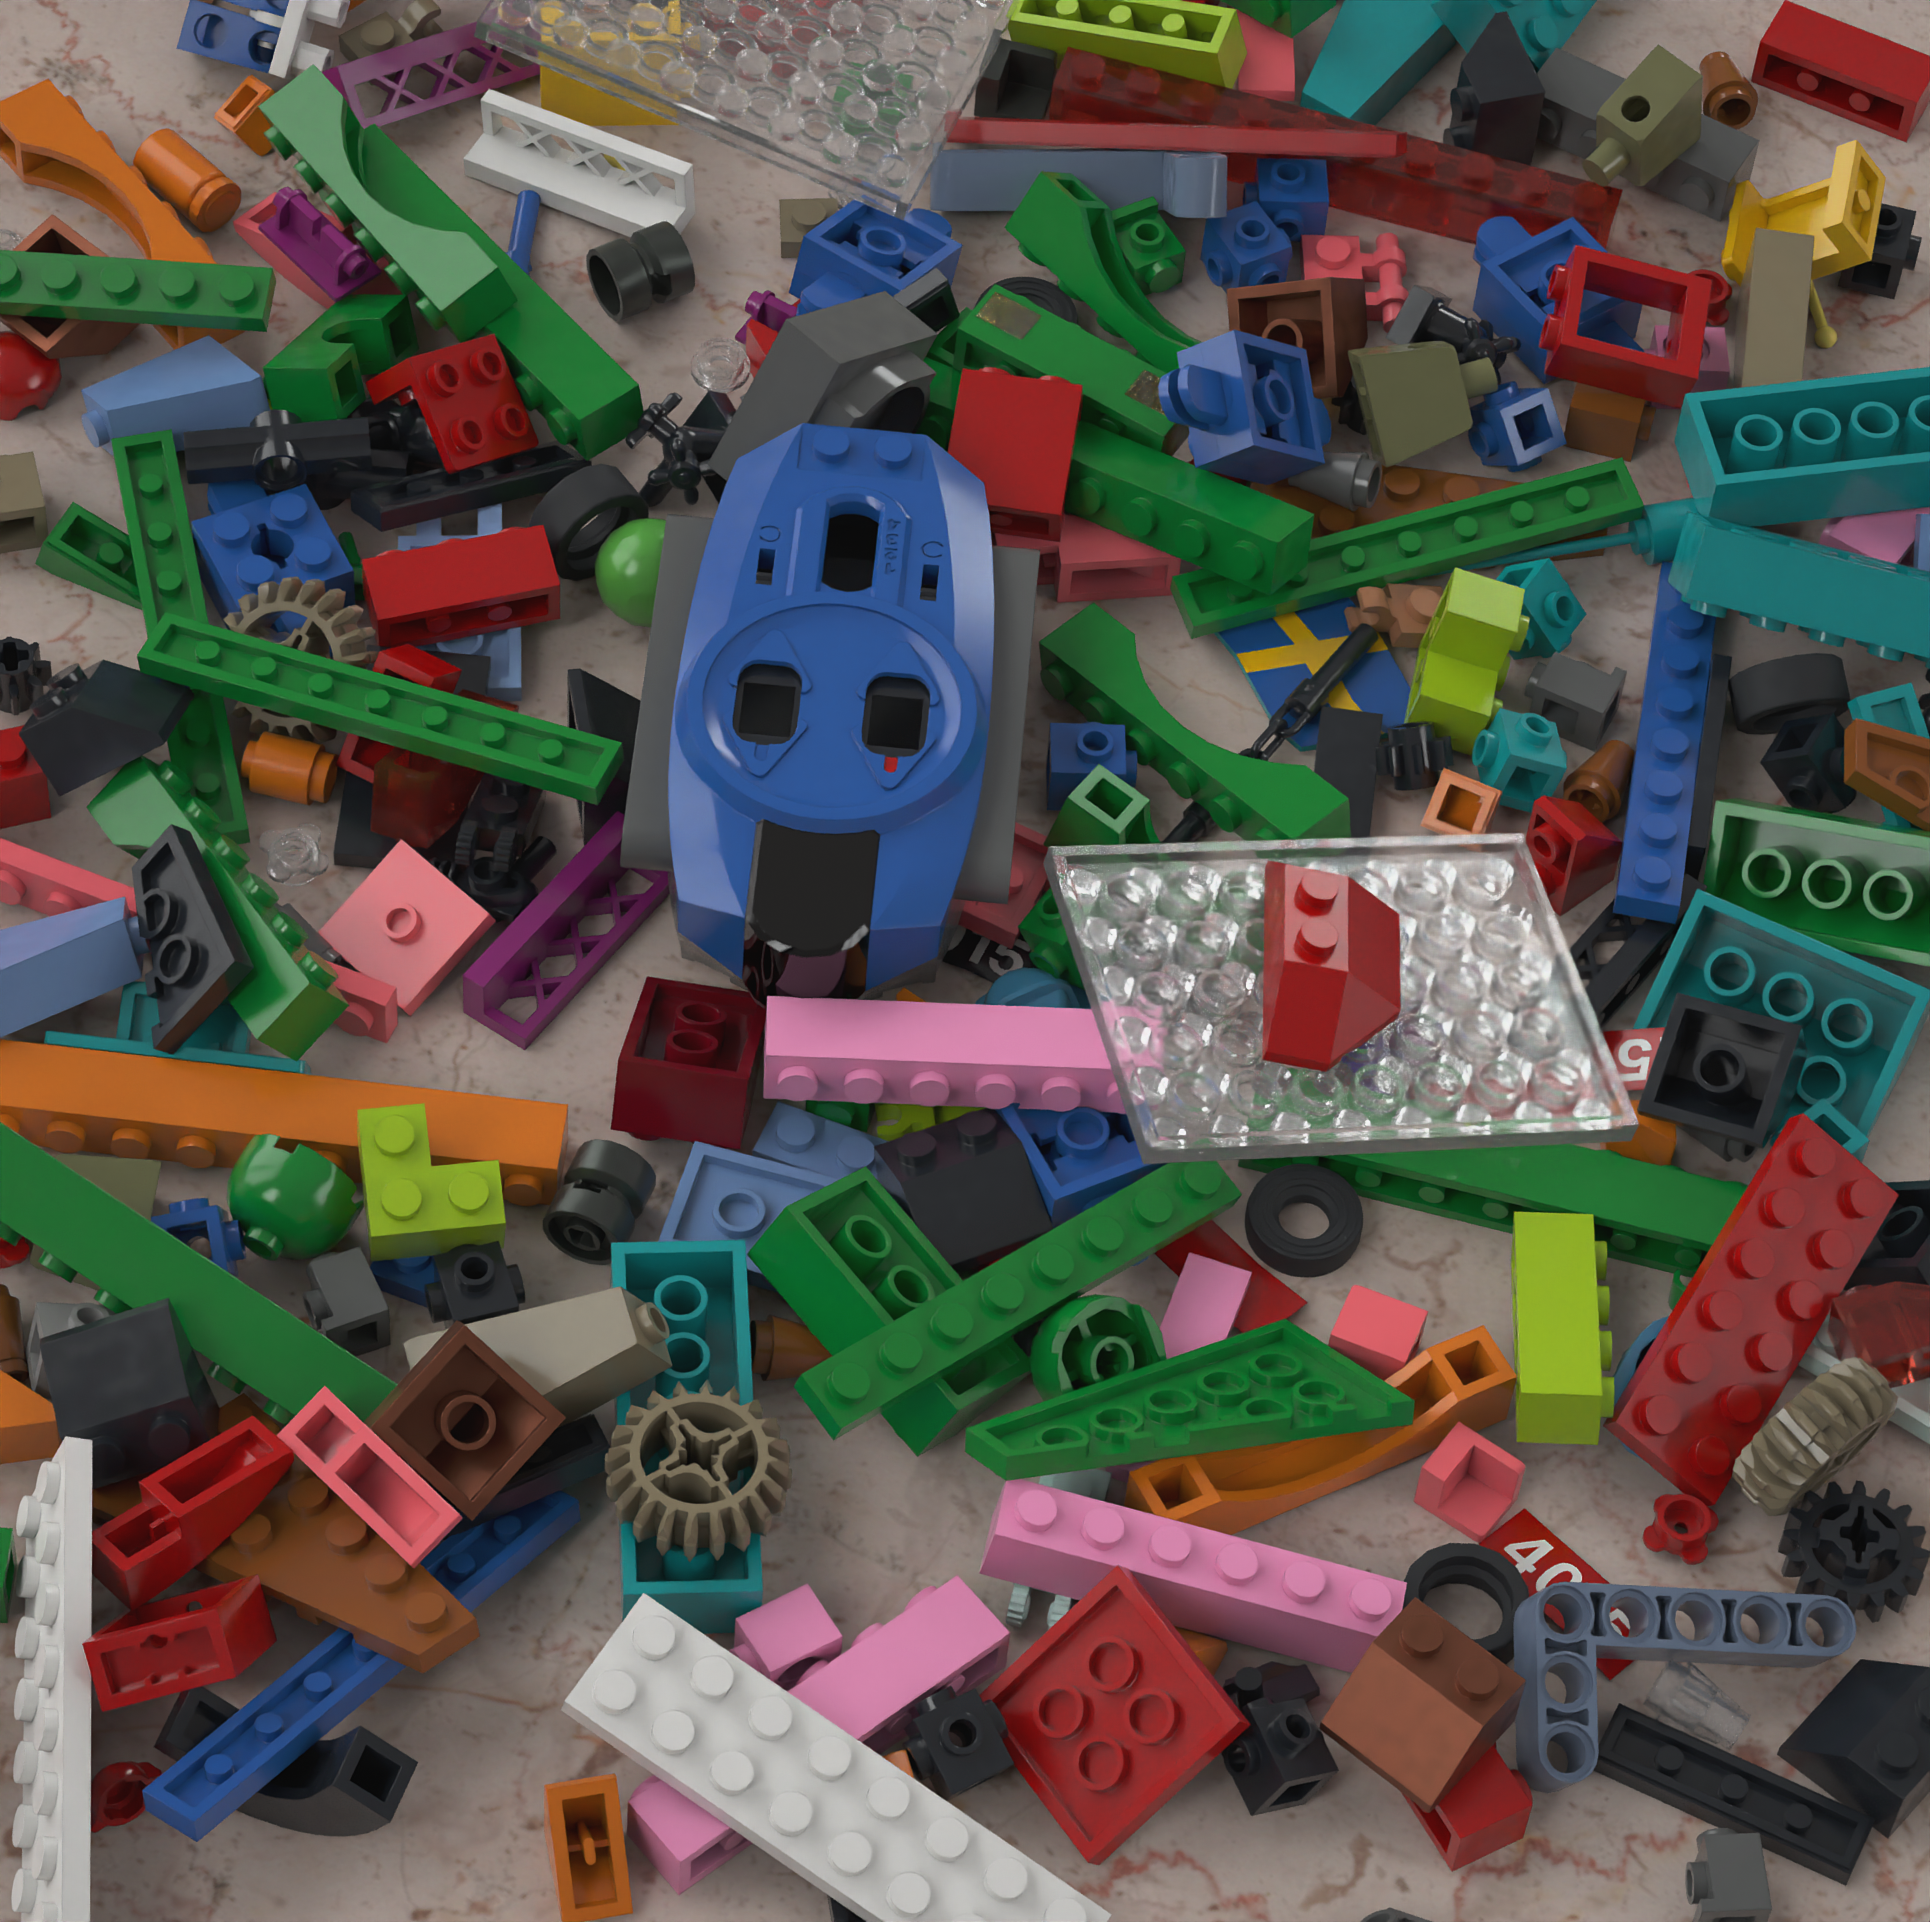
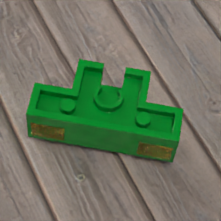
M994 284L957 329L953 368L962 371V368L979 370L985 367H995L1003 369L1014 376L1038 379L1042 376L1051 375L1062 377L1072 384L1083 385L1081 420L1170 456L1175 454L1189 436V426L1169 421L1162 409L1158 386L1160 378L1167 373L1136 358L1131 352L1117 348L1094 336L1079 325L1068 322L1035 305L1024 296L1016 295Z

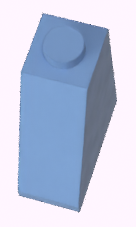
M209 335L81 390L87 413L81 416L85 433L94 447H102L112 456L111 439L172 429L175 450L181 451L184 450V432L249 427L255 416L265 411H270L262 376Z
M126 897L0 930V1038L142 978L144 954L151 952L150 940L140 937L138 917L131 916Z

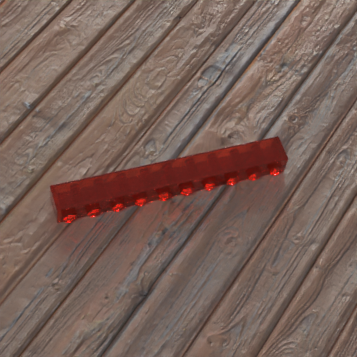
M1071 47L1067 48L1053 82L1049 120L1394 131ZM1407 134V153H1403V156L1396 158L1219 152L1227 156V181L1243 185L1244 182H1254L1257 158L1326 160L1329 207L1476 245L1477 232L1480 226L1488 219L1497 216L1513 217L1532 237L1574 217L1608 252L1623 189L1600 186L1592 181Z

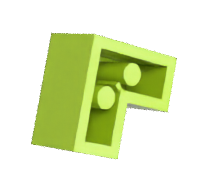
M1456 567L1454 568L1418 647L1404 723L1434 722V730L1437 737L1451 736L1452 750L1472 756L1473 746L1478 734L1484 729L1488 730L1499 708L1503 706V700L1494 698L1495 691H1501L1507 677L1511 657L1507 656L1509 650L1519 652L1527 634L1530 617L1521 614L1525 589Z
M425 1103L357 1110V1138L371 1262L447 1253L451 1249L463 1244L482 1245L499 1241L501 1249L504 1248L506 1219L499 1160L431 1166Z

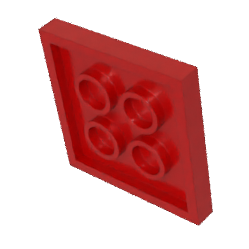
M1117 1565L979 1694L982 1702L991 1699L1003 1716L1009 1736L1002 1741L1014 1762V1766L1086 1861L1095 1865H1100L1251 1725L1132 1572L1120 1565Z

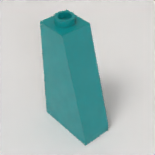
M1344 0L1303 88L1297 128L1370 131L1456 44L1455 37L1431 7V3L1434 0Z

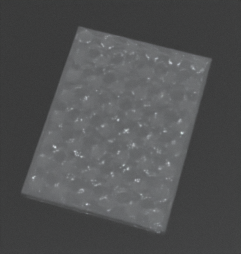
M490 0L477 20L474 37L904 221L1007 32L1010 19L1019 0Z
M1522 833L1049 846L1043 865L1143 1164L1631 1141L1639 1126ZM1268 860L1349 876L1400 914L1401 1010L1396 1020L1363 1045L1342 1056L1341 1061L1327 1072L1262 1060L1265 867Z

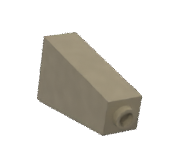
M1756 228L1737 300L1733 388L1802 381L1814 247L1813 235Z
M621 1286L465 1324L566 1417L557 1428L573 1422L672 1367L665 1339L669 1338L670 1332L663 1314L654 1303L643 1302ZM448 1329L413 1337L403 1343L410 1370Z

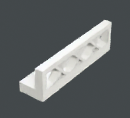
M488 89L481 98L484 133L463 159L466 176L517 195L524 190L534 191L540 195V203L628 237H631L633 232L661 221H668L681 234L695 215L693 164ZM501 116L512 119L524 133L503 126ZM550 134L563 138L575 152L562 148ZM600 153L614 157L626 171L611 166ZM651 172L673 179L675 190L663 186Z

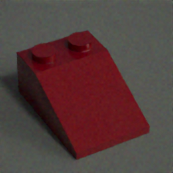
M647 976L618 1058L611 1130L628 1132L632 1137L645 1141L668 1138L688 1141L693 1144L695 1141L725 1149H740L749 1120L764 1047L766 1010L756 1004L747 991Z

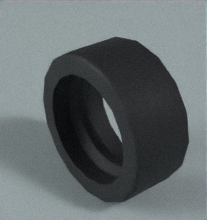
M597 464L584 467L570 474L549 490L535 508L529 527L544 525L557 574L563 579L578 581L595 576L597 555L610 533L629 521L649 518V505L617 467ZM597 516V517H596L594 520H592L588 525H586L583 529H581V528H582L586 523H588L593 517Z
M1801 654L1770 660L1738 672L1729 679L1728 684L1737 730L1746 734L1765 735L1779 733L1786 721L1828 713H1834L1838 717L1849 710L1847 703L1851 701L1842 658L1833 654Z
M1448 1543L1426 1551L1409 1567L1404 1582H1407L1403 1609L1415 1597L1423 1602L1428 1591L1445 1584H1467L1483 1590L1498 1603L1502 1610L1503 1620L1496 1633L1472 1640L1505 1665L1514 1658L1513 1622L1515 1611L1521 1602L1529 1597V1589L1518 1568L1499 1552L1475 1543Z

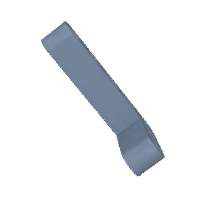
M1119 148L949 149L930 151V210L1015 211L1039 173L1043 171L1072 173L1111 210L1153 196L1159 203L1158 210H1165L1175 217L1219 218L1227 216V156L1219 152Z
M1581 1582L1553 1583L1522 1601L1514 1616V1672L1526 1680L1515 1718L1518 1771L1525 1778L1528 1786L1543 1793L1560 1791L1582 1781L1592 1773L1597 1765L1599 1753L1596 1658L1807 1668L1832 1659L1850 1648L1855 1639L1857 1628L1854 1615L1844 1602L1828 1595ZM1545 1604L1553 1605L1562 1614L1565 1623L1563 1634L1554 1632L1545 1622L1543 1614ZM1611 1607L1618 1608L1629 1620L1630 1631L1628 1637L1617 1633L1611 1625L1609 1617ZM1677 1610L1684 1612L1692 1620L1695 1628L1693 1640H1689L1681 1635L1677 1629L1675 1622ZM1742 1614L1748 1615L1756 1622L1760 1633L1758 1643L1752 1642L1743 1633L1740 1623ZM1807 1617L1818 1622L1822 1628L1824 1635L1823 1646H1818L1808 1636L1806 1631ZM1547 1672L1554 1673L1564 1683L1566 1689L1564 1703L1557 1702L1547 1692L1545 1685ZM1549 1741L1556 1742L1565 1751L1568 1760L1565 1773L1559 1772L1550 1764L1546 1752Z

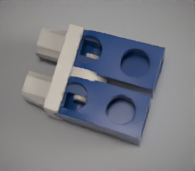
M190 0L176 48L293 80L313 64L321 72L332 67L334 50L309 43L315 21L341 28L345 22L350 0H222L250 9L249 15L199 0Z

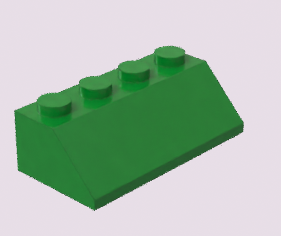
M1740 798L1716 800L1703 884L1707 886V893L1841 951L1930 967V831Z
M866 1166L786 1206L747 1253L748 1257L764 1274L767 1281L780 1293L807 1325L809 1331L817 1337L832 1356L963 1281ZM1010 1337L883 1411L881 1415L918 1457L957 1435L1031 1373L1030 1358Z

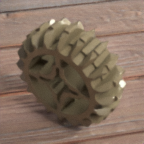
M297 576L283 578L280 585L275 581L262 583L258 587V595L255 593L245 594L238 600L242 612L229 613L223 619L231 631L331 659L329 653V646H331L335 661L367 669V664L375 663L379 654L376 651L367 652L365 641L371 639L376 630L372 629V627L359 629L356 624L364 608L353 605L343 609L346 591L337 588L326 592L325 583L320 579L307 580L304 585ZM287 611L299 613L307 617L303 627L294 628L291 635L287 632L277 633L270 628L275 620ZM240 701L237 702L231 715L237 718L252 714L249 732L257 735L262 734L264 731H269L313 742L315 738L320 742L330 741L337 735V729Z
M1857 1357L1844 1359L1841 1363L1834 1364L1826 1373H1821L1815 1381L1804 1387L1775 1416L1770 1418L1769 1422L1753 1436V1440L1742 1449L1741 1455L1735 1459L1732 1477L1743 1488L1741 1492L1754 1506L1758 1504L1768 1516L1786 1514L1792 1507L1797 1508L1802 1503L1805 1493L1809 1490L1815 1493L1822 1486H1826L1837 1473L1842 1471L1852 1459L1860 1454L1868 1443L1876 1438V1434L1887 1425L1888 1419L1894 1415L1898 1396L1888 1386L1889 1382L1875 1367H1870L1862 1358Z
M708 1380L700 1388L698 1394H688L685 1387L679 1381L673 1389V1398L666 1399L653 1390L650 1397L647 1398V1409L631 1405L629 1412L626 1414V1425H616L611 1435V1448H609V1453L605 1455V1472L608 1473L606 1493L610 1497V1502H616V1516L620 1524L633 1523V1534L636 1536L638 1543L657 1536V1549L662 1556L674 1545L683 1547L684 1555L690 1563L697 1554V1548H709L710 1553L718 1561L724 1554L725 1543L730 1542L745 1552L750 1544L751 1532L766 1537L768 1530L771 1528L772 1516H781V1512H783L786 1506V1493L791 1488L792 1469L789 1468L790 1447L787 1444V1440L780 1439V1426L777 1423V1418L762 1419L763 1408L760 1406L759 1399L741 1406L739 1405L740 1395L737 1393L735 1386L723 1397L713 1395V1388ZM666 1447L669 1452L668 1458L659 1462V1470L646 1476L643 1470L646 1463L656 1452ZM750 1466L753 1471L751 1479L741 1490L732 1495L728 1489L729 1483L737 1479L738 1471Z

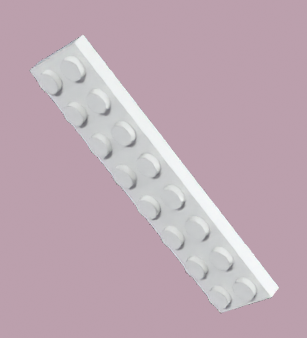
M65 1436L52 1461H44L41 1464L36 1489L32 1496H23L19 1505L16 1523L17 1535L26 1538V1556L24 1555L21 1558L16 1576L17 1597L25 1598V1616L21 1618L18 1624L15 1638L16 1658L24 1659V1678L18 1684L14 1701V1716L16 1720L24 1721L23 1741H20L18 1744L13 1765L14 1782L23 1784V1804H20L17 1808L12 1831L14 1847L22 1848V1868L18 1869L15 1875L11 1897L13 1911L21 1912V1922H90L91 1672L82 1643L91 1637L92 1440Z
M645 1593L642 1594L568 1695L561 1708L562 1712L866 1922H1107L1112 1915Z

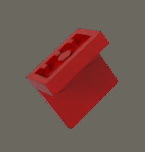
M495 334L409 357L365 382L374 405L396 398L399 399L402 407L418 402L444 467L449 474L529 451L539 444Z

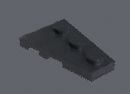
M171 824L134 864L132 876L140 937L150 940L153 969L145 974L147 996L157 999L160 1023L151 1028L153 1047L156 1050L174 1055L254 966L191 832Z

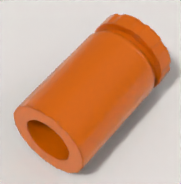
M165 128L154 132L142 142L136 151L133 165L140 170L147 184L202 232L218 230L235 215L241 203L242 192L240 187L230 178L226 177L221 170L174 130Z

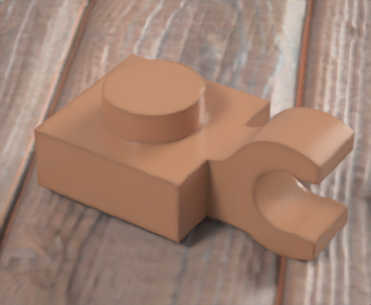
M1387 583L1383 590L1378 587L1359 588L1356 593L1360 607H1346L1344 610L1349 631L1353 632L1361 623H1365L1373 627L1376 632H1388L1392 647L1418 648L1443 594L1442 587Z

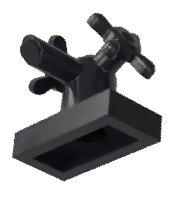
M1414 285L1386 338L1398 345L1444 341L1454 346L1459 365L1488 357L1495 370L1497 385H1500L1501 376L1498 369L1505 363L1508 353L1516 352L1520 349L1521 341L1513 336L1493 338V325L1489 321L1481 320L1478 323L1473 318H1466L1448 307L1452 298L1434 288Z
M708 391L681 427H678L667 417L683 399L678 393H670L661 404H650L648 409L642 413L637 422V428L627 435L625 441L631 449H634L646 436H649L651 439L655 437L663 445L664 459L656 469L649 472L647 482L638 492L649 507L660 504L672 487L684 491V499L687 504H696L699 499V492L696 486L699 485L701 477L705 480L718 504L720 503L727 481L710 468L708 463L736 413V409L727 394Z

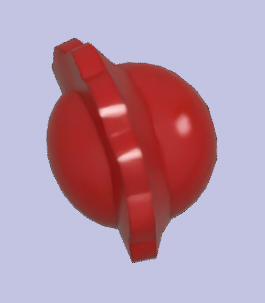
M133 1761L116 1762L102 1768L91 1781V1832H99L108 1825H124L143 1813L145 1804L142 1790L162 1775L161 1770L154 1767L150 1762L137 1763Z

